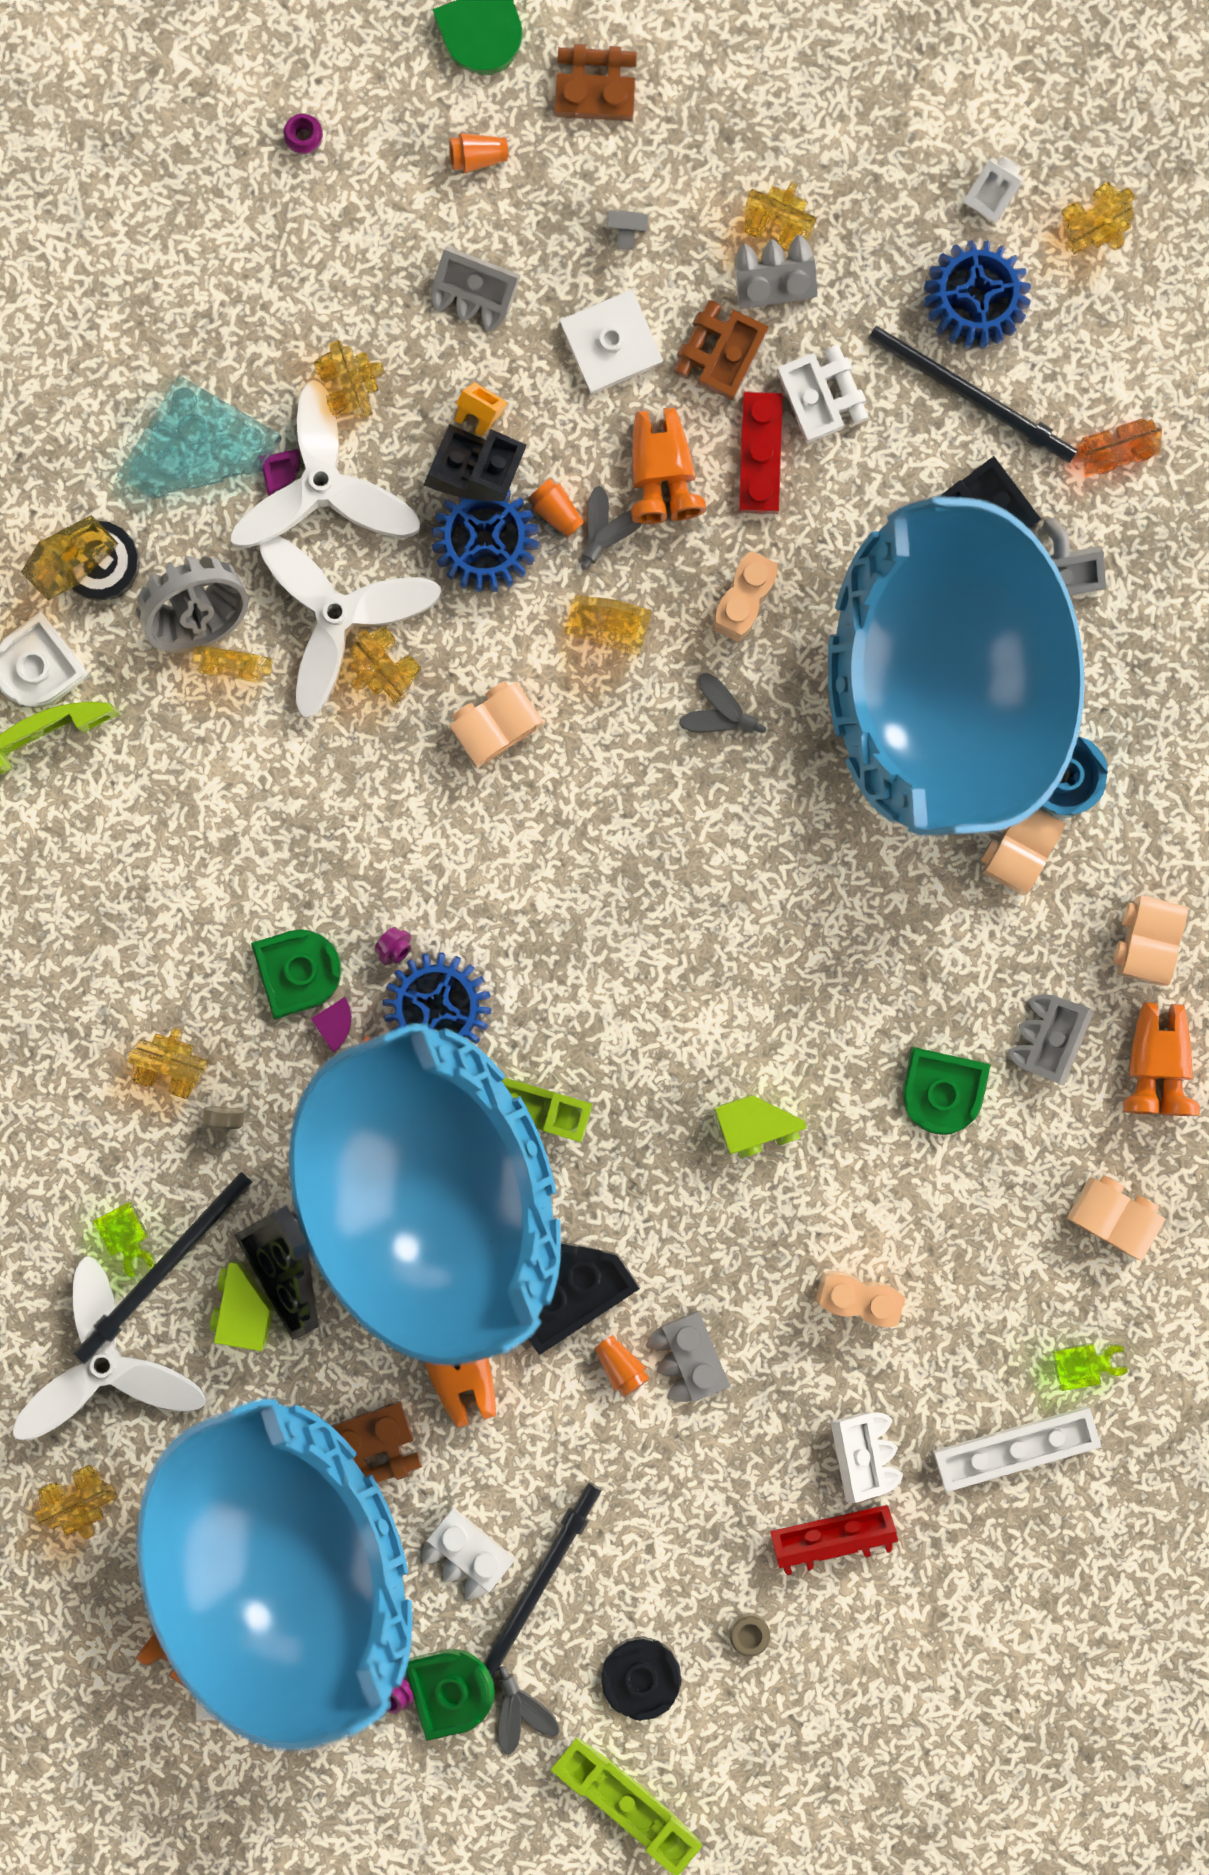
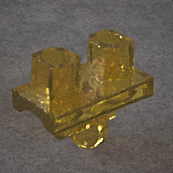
M791 181L786 191L772 185L768 195L751 189L746 201V217L743 232L762 239L768 223H772L783 228L777 243L781 246L782 250L788 252L793 239L797 235L810 240L817 217L804 212L808 201L795 195L799 185L796 182Z
M1107 182L1098 187L1092 194V203L1096 207L1086 212L1079 202H1073L1062 209L1061 222L1067 232L1068 247L1074 255L1091 244L1096 249L1107 244L1114 251L1123 247L1124 239L1122 233L1131 229L1130 221L1134 219L1131 203L1135 200V195L1129 187L1120 192L1110 182Z
M340 340L329 343L331 352L314 360V364L321 381L327 383L340 378L343 387L339 391L326 395L330 413L337 418L356 414L361 418L372 415L373 411L367 393L371 394L379 390L376 378L385 373L383 364L381 362L370 363L367 352L358 353L355 359L352 347L343 346Z
M386 626L376 629L371 633L364 629L355 636L356 641L349 649L356 658L349 666L358 675L351 683V686L356 691L367 686L375 696L384 690L396 704L405 697L412 682L419 675L421 666L408 654L397 663L391 660L386 653L392 650L397 642Z
M174 1027L169 1037L155 1034L152 1042L140 1039L135 1050L132 1049L130 1051L128 1063L133 1064V1083L146 1087L153 1086L157 1081L158 1073L172 1076L168 1092L171 1095L187 1099L196 1084L206 1073L209 1060L192 1055L194 1045L182 1042L183 1030Z
M87 1465L72 1474L78 1492L68 1497L63 1485L59 1482L51 1483L38 1489L41 1510L35 1512L38 1524L46 1523L52 1530L62 1525V1530L66 1536L78 1531L85 1540L95 1535L93 1523L104 1518L103 1512L99 1507L118 1498L114 1486L104 1482L97 1468L92 1465Z

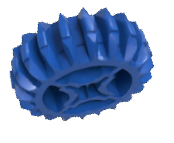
M971 240L967 242L965 252L956 244L951 248V256L942 253L937 260L939 266H931L928 272L932 279L927 280L923 287L929 293L924 298L923 305L928 308H934L929 312L928 320L937 321L941 319L936 332L942 334L947 329L952 331L949 337L950 344H954L959 336L965 337L963 343L965 349L971 347L974 339H977L981 349L987 347L989 337L996 345L1001 344L1004 339L1003 333L1012 336L1017 330L1014 323H1023L1026 315L1022 310L1028 309L1031 300L1024 296L1029 293L1031 283L1021 281L1027 273L1026 268L1014 270L1013 267L1018 260L1017 255L1010 256L1007 260L1002 256L1005 252L1004 245L999 246L995 253L989 251L991 246L989 240L983 242L980 250H977L976 244ZM967 268L966 283L956 286L952 291H946L947 280L957 271ZM983 268L994 273L1000 280L989 279L985 275ZM973 286L975 289L980 290L979 294L981 292L985 294L981 303L979 300L974 299L975 295L973 297L969 295ZM1001 298H1008L1006 311L998 318L987 322L988 305L998 303ZM961 308L966 310L970 315L971 321L962 318L953 309Z
M510 490L505 501H478L458 497L460 504L456 505L452 500L447 499L444 504L451 514L447 515L442 512L436 514V520L445 526L434 527L431 531L433 537L443 539L432 544L434 553H445L437 559L438 566L441 568L452 564L446 575L452 580L462 573L460 587L464 589L469 586L471 579H474L476 592L481 593L483 591L484 581H490L492 592H498V579L503 578L505 585L511 587L513 586V580L509 573L513 571L517 576L523 578L526 575V571L519 563L534 564V556L526 552V550H537L539 542L527 537L537 534L538 526L526 524L533 518L532 510L518 513L524 505V500L521 497L516 498L510 504L508 503L511 496ZM480 509H492L501 512L500 515L495 514L491 519L485 521L478 520L473 515H468ZM510 521L514 523L518 531V543L512 555L500 541V537ZM458 523L465 528V531L470 536L469 542L464 547L465 551L460 557L455 553L452 544L453 534ZM475 530L478 533L485 531V535L487 531H491L495 547L492 544L486 546L485 542L484 546L478 545L479 540ZM484 556H490L498 562H502V564L492 568H476L469 565L471 562L475 563Z
M427 953L422 954L424 967L419 969L417 964L410 959L407 961V966L412 971L409 976L399 969L394 973L398 979L403 981L401 986L398 987L391 983H388L386 986L387 990L397 993L395 1000L383 999L384 1006L395 1007V1013L385 1015L384 1021L393 1022L397 1020L399 1026L393 1028L390 1032L409 1026L404 1009L405 1000L422 1009L424 1014L422 1024H428L429 1029L435 1030L441 1021L451 1019L464 1024V1027L457 1033L464 1038L467 1037L471 1042L477 1044L480 1039L471 1032L475 1026L481 1030H487L488 1024L477 1020L479 1013L489 1015L492 1011L489 1007H479V1000H486L491 997L489 991L476 992L475 988L485 982L484 978L480 976L473 981L468 979L475 969L471 964L467 965L462 972L458 971L457 969L461 963V958L458 956H454L450 966H446L445 953H438L437 965H431V958ZM434 973L444 974L441 983L439 982L436 990L430 994H422L410 989L417 980L426 975ZM455 979H458L467 990L470 999V1014L456 1008L451 1002L450 995ZM446 987L443 994V1004L449 1010L456 1012L457 1015L453 1016L446 1013L442 1016L439 1013V1018H433L429 1026L432 1010L427 1007V1004L418 1001V998L428 1001L432 998L436 1001L435 996H441Z

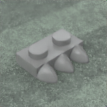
M797 235L793 239L788 251V258L785 257L781 246L773 239H770L764 247L761 262L758 261L754 250L746 243L739 248L734 261L737 301L740 310L818 297L815 258L810 245L801 235Z
M447 246L443 250L432 285V303L435 310L440 312L447 308L455 296H457V312L462 322L472 318L480 306H482L483 325L486 331L490 332L497 328L509 313L521 275Z
M1037 995L1030 998L1029 1003L1032 1009L1044 1020H1028L1019 1024L1021 1033L1028 1041L1033 1043V1046L1019 1045L1009 1049L1008 1052L1013 1062L1020 1068L1064 1086L1094 1011L1054 995Z
M699 1310L659 1327L649 1337L646 1343L647 1348L657 1351L672 1350L660 1362L656 1370L657 1373L665 1376H683L669 1390L668 1399L678 1402L692 1400L695 1402L730 1387Z

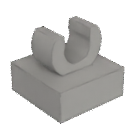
M609 210L607 227L619 228L617 249L633 250L635 230L647 231L649 213Z

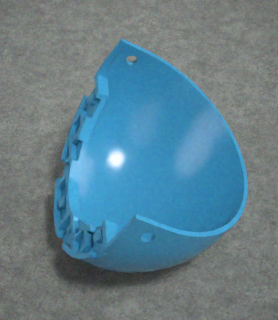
M932 497L910 503L887 516L888 522L879 532L872 531L856 552L840 588L835 609L840 611L836 634H830L828 645V690L836 737H843L850 756L845 760V763L855 783L872 807L890 822H899L908 828V832L931 836L1003 830L1027 819L1047 801L1060 783L1076 746L1083 712L1085 682L1082 642L1074 607L1066 585L1047 550L1037 537L1009 512L996 505L967 498Z
M413 1024L367 1040L336 1054L314 1074L299 1100L293 1119L289 1146L290 1183L299 1225L307 1241L311 1256L324 1280L345 1309L373 1336L408 1357L439 1365H459L508 1352L532 1335L541 1323L538 1316L542 1307L551 1302L560 1266L561 1226L559 1219H553L551 1195L557 1194L550 1163L537 1128L521 1097L513 1098L502 1083V1080L505 1078L504 1073L480 1048L466 1038L447 1029L436 1031L429 1029L428 1024Z
M277 1399L253 1401L199 1422L178 1435L166 1447L150 1473L141 1499L137 1528V1560L144 1601L156 1636L171 1666L193 1697L208 1713L239 1736L269 1748L292 1751L315 1748L352 1736L371 1725L385 1713L391 1705L388 1702V1698L393 1688L401 1685L409 1660L412 1641V1600H405L402 1576L409 1574L402 1543L388 1505L372 1474L364 1476L353 1460L357 1453L330 1424L298 1405L291 1407L280 1405Z

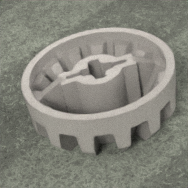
M186 556L184 565L174 567L169 562L166 564V573L162 576L155 573L151 574L147 582L148 586H143L137 598L138 606L135 612L145 636L152 646L165 652L185 653L208 647L230 634L244 618L249 602L248 595L230 564L209 556H203L200 561L197 558ZM170 600L172 606L165 605L164 603Z

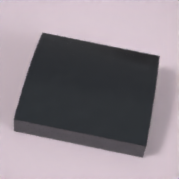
M449 424L423 486L465 499L505 501L527 444L490 429L485 440Z
M995 456L938 496L943 498L981 500L996 505L1009 512L1028 529H1031L1042 520Z

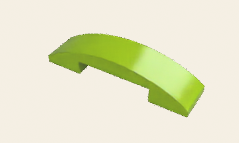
M105 702L70 703L38 712L14 724L0 734V775L13 769L6 756L7 754L72 721L77 729L85 733L119 716L117 708Z
M506 1077L502 1080V1083L513 1098L521 1097L537 1129L582 1143L593 1107L592 1103Z
M577 1736L550 1769L581 1797L583 1795L588 1797L646 1847L645 1852L672 1875H680L703 1847L698 1838L650 1792L611 1760Z

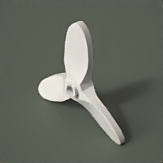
M311 380L301 391L297 413L298 442L305 471L300 479L265 498L243 516L232 531L231 542L234 547L251 548L283 534L318 507L328 506L358 526L391 537L406 538L414 536L419 532L420 524L414 510L389 491L368 481L339 474L337 470L339 436L332 401L323 385L316 380ZM322 482L327 483L325 486H317Z
M278 536L259 545L260 553L276 580L293 598L312 611L318 621L306 646L297 679L296 703L299 712L305 718L317 714L327 702L341 669L348 632L354 627L383 626L416 616L434 606L442 593L441 587L436 582L427 578L412 577L372 583L345 596L341 593H336L322 570L303 551L288 540ZM334 610H342V615L338 619L330 618Z
M84 1257L79 1262L73 1280V1311L81 1343L95 1330L93 1325L102 1315L108 1316L116 1307L108 1277L103 1267L91 1257ZM116 1336L112 1342L107 1340L86 1364L82 1363L68 1370L42 1388L16 1418L13 1436L19 1440H31L48 1433L77 1413L100 1386L109 1384L146 1404L175 1411L190 1412L198 1410L205 1405L206 1398L198 1385L168 1367L151 1361L122 1357L116 1349ZM99 1358H106L110 1363L109 1370L106 1373H101L96 1368V1362Z

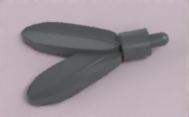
M601 486L595 487L588 499L587 530L589 543L582 554L584 560L581 568L583 570H587L591 563H596L604 548H608L623 540L642 525L632 521L631 510L608 523L609 500Z
M708 673L700 674L699 684L701 691L716 710L693 711L684 715L679 721L682 728L697 733L724 731L736 727L749 733H753L754 730L759 733L766 732V727L757 723V718L743 713L738 702L717 677Z
M501 1666L499 1668L501 1678L498 1682L505 1697L500 1716L499 1743L503 1752L509 1755L518 1746L522 1718L542 1734L549 1736L558 1735L560 1728L556 1717L539 1701L519 1689L514 1675L508 1674L506 1667Z

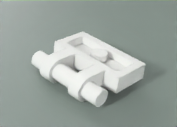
M834 345L824 351L829 364L820 367L815 353L777 367L776 372L806 444L842 430L845 425L840 413L849 411L854 424H859L869 419L864 407L866 399L862 390H857L850 374L853 368L849 358L843 357L839 345ZM836 379L843 396L834 400L826 381Z

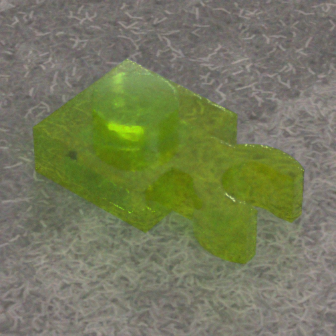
M132 1201L93 1220L111 1257L120 1252L123 1253L125 1257L123 1269L129 1278L138 1275L133 1266L136 1257L143 1258L149 1268L156 1264L153 1253L142 1248L140 1244L142 1240L150 1236Z
M1093 1343L1052 1349L1059 1390L1067 1391L1101 1385L1100 1372H1107L1112 1376L1126 1374L1128 1372L1126 1366L1112 1367L1110 1364L1111 1355L1123 1352V1346L1109 1344L1100 1353L1095 1352Z

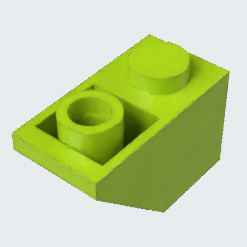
M754 1095L713 1107L728 1153L734 1154L738 1152L740 1159L762 1152L760 1144L775 1139L778 1146L801 1138L798 1131L807 1129L804 1120Z
M234 1259L229 1262L228 1268H221L217 1291L223 1292L221 1307H214L210 1331L216 1332L214 1343L262 1352L267 1347L274 1307L245 1264L240 1260Z

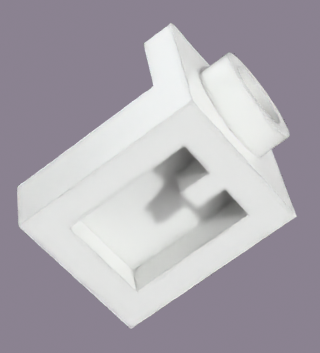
M1001 156L999 161L993 157L990 158L963 202L997 223L1016 191L1025 180L1019 174L1022 168L1005 156Z

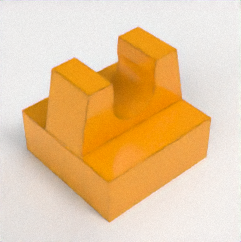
M474 382L462 390L456 402L458 408L454 421L463 424L468 419L469 414L476 416L479 424L475 433L482 437L496 420L502 416L508 402Z

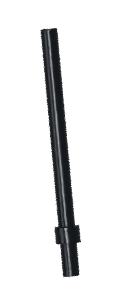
M876 325L869 335L868 339L1023 434L1029 438L1027 442L1039 450L1044 447L1068 463L1071 462L1078 449L1052 434V428L1042 422H1039L1037 425Z
M240 1172L114 1310L108 1316L103 1314L93 1325L95 1330L73 1353L82 1363L86 1364L107 1340L109 1342L113 1341L122 1331L120 1326L252 1184V1181L244 1173Z
M588 1482L574 1508H568L561 1520L563 1527L483 1664L488 1669L492 1680L577 1534L581 1535L590 1521L587 1516L602 1492V1489L597 1485Z

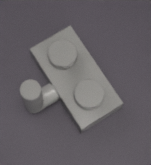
M1055 518L1046 519L1043 523V529L1053 540L1054 555H1050V557L1057 566L1069 596L1106 589L1103 550L1097 546L1070 552L1067 531Z

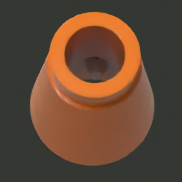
M459 133L458 137L450 138L449 155L452 170H462V173L465 174L499 164L500 162H507L508 144L506 137L498 138L496 136Z
M551 478L546 480L527 498L533 506L531 510L559 532H562L567 538L584 523L560 482L556 485Z
M614 1335L608 1337L594 1348L614 1392L618 1390L623 1398L649 1380V1377L644 1372L647 1368L617 1341Z

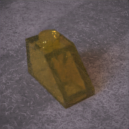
M90 515L38 542L21 573L49 601L75 587L116 549L119 543Z
M575 595L564 634L640 656L651 621L652 610L615 599Z

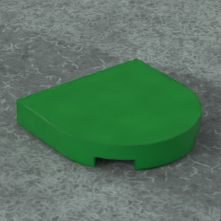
M455 0L432 9L446 50L456 65L484 76L499 73L512 64L513 59L520 50L523 39L521 20L513 0Z
M299 929L251 943L274 1020L320 1006L337 990L338 982L340 983L339 979L341 980L340 975H342L340 956L334 945L322 935L313 931Z
M911 1047L902 1089L903 1105L905 1104L904 1108L906 1107V1113L909 1114V1118L918 1127L933 1134L949 1135L963 1130L980 1113L991 1064Z
M446 1649L409 1658L406 1673L426 1741L468 1732L485 1719L493 1705L494 1684L488 1669L477 1657L460 1649Z

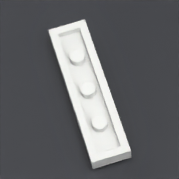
M1085 1406L937 1449L933 1453L943 1488L946 1492H950L1101 1448V1443L1091 1409Z

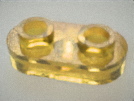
M194 646L191 663L199 665V673L222 676L223 670L238 672V679L261 683L262 676H271L273 659L239 651L208 646Z

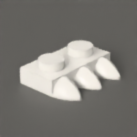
M862 1412L831 1421L846 1502L856 1503L888 1493L900 1483L903 1477V1473L899 1470L882 1466L893 1458L898 1449L890 1441L877 1440L878 1437L888 1430L892 1423V1419L883 1413Z
M454 1507L427 1538L422 1550L423 1564L435 1563L445 1556L447 1557L443 1569L444 1582L455 1581L466 1574L468 1575L464 1590L466 1600L475 1599L490 1592L515 1561V1557Z

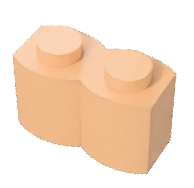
M753 551L749 552L741 560L736 569L731 589L725 593L718 604L713 625L715 631L737 642H740L749 634L755 623L759 605L768 597L775 582L778 568L777 563Z
M505 681L499 683L485 694L488 698L487 701L477 707H474L472 703L467 704L452 715L455 721L449 725L450 730L476 769L543 726L542 719L517 682L509 686Z
M1038 809L1030 817L1017 825L1006 828L998 843L993 840L990 841L980 859L981 862L985 863L981 873L1022 896L1027 895L1059 840L1066 823Z
M1143 895L1136 897L1134 903L1128 902L1122 919V925L1127 926L1126 938L1124 942L1119 941L1117 943L1113 957V964L1118 965L1117 975L1160 986L1170 985L1177 962L1179 944L1186 924L1188 907Z
M1105 1175L1102 1176L1100 1181L1089 1177L1066 1219L1129 1256L1142 1261L1165 1221V1218L1156 1213L1159 1206L1140 1195H1137L1135 1201L1121 1193L1124 1189L1122 1184Z
M826 1271L822 1272L815 1300L825 1310L835 1315L846 1317L859 1315L870 1324L879 1327H895L899 1324L905 1297L885 1283L876 1281L861 1283L854 1276L845 1272Z

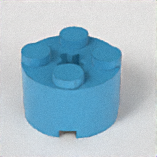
M1077 738L1074 752L1066 769L1070 774V777L1066 780L1067 783H1059L1052 795L1039 808L1057 819L1071 818L1090 809L1104 794L1108 773L1107 762L1101 750L1088 739Z

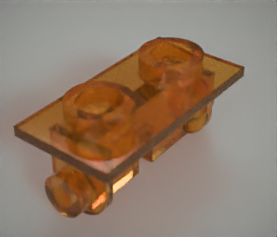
M1140 418L1136 421L1117 426L1115 432L1119 439L1115 441L1109 430L1082 437V442L1076 443V449H1078L1077 454L1079 458H1085L1084 477L1106 474L1117 467L1135 461L1143 462L1154 455L1160 454L1162 428L1156 429L1152 419L1146 421L1144 418Z

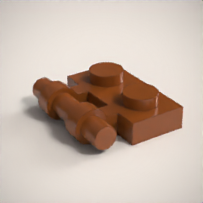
M574 44V48L558 47V64H573V74L557 73L555 117L633 121L636 77H620V67L636 68L637 51H623L621 46H610L609 50L587 49L586 44ZM585 65L608 66V76L585 75Z
M708 300L703 311L697 313L692 323L695 328L687 344H682L677 353L679 360L673 372L680 377L687 378L692 367L698 366L704 369L698 380L699 385L734 401L768 332L769 326L734 309L727 323H724L717 319L722 306L715 301ZM708 335L719 337L711 355L701 351Z
M401 1401L331 1425L357 1453L353 1460L364 1476L372 1474L376 1483L393 1477L396 1480L409 1476L408 1472L423 1467L418 1452L404 1457L402 1455L400 1445L413 1441L414 1437ZM387 1451L390 1462L369 1469L365 1458Z

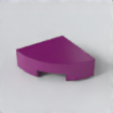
M299 449L259 457L268 496L293 483L299 471L298 467H300Z
M343 997L311 1018L332 1052L337 1051L344 1044L351 1029L352 1011L346 997Z

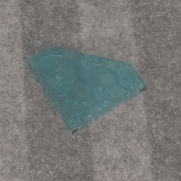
M179 375L117 474V477L150 498L157 499L169 496L171 492L186 488L196 489L223 482L225 478L262 472L263 465L268 457L273 454L282 437L276 431Z

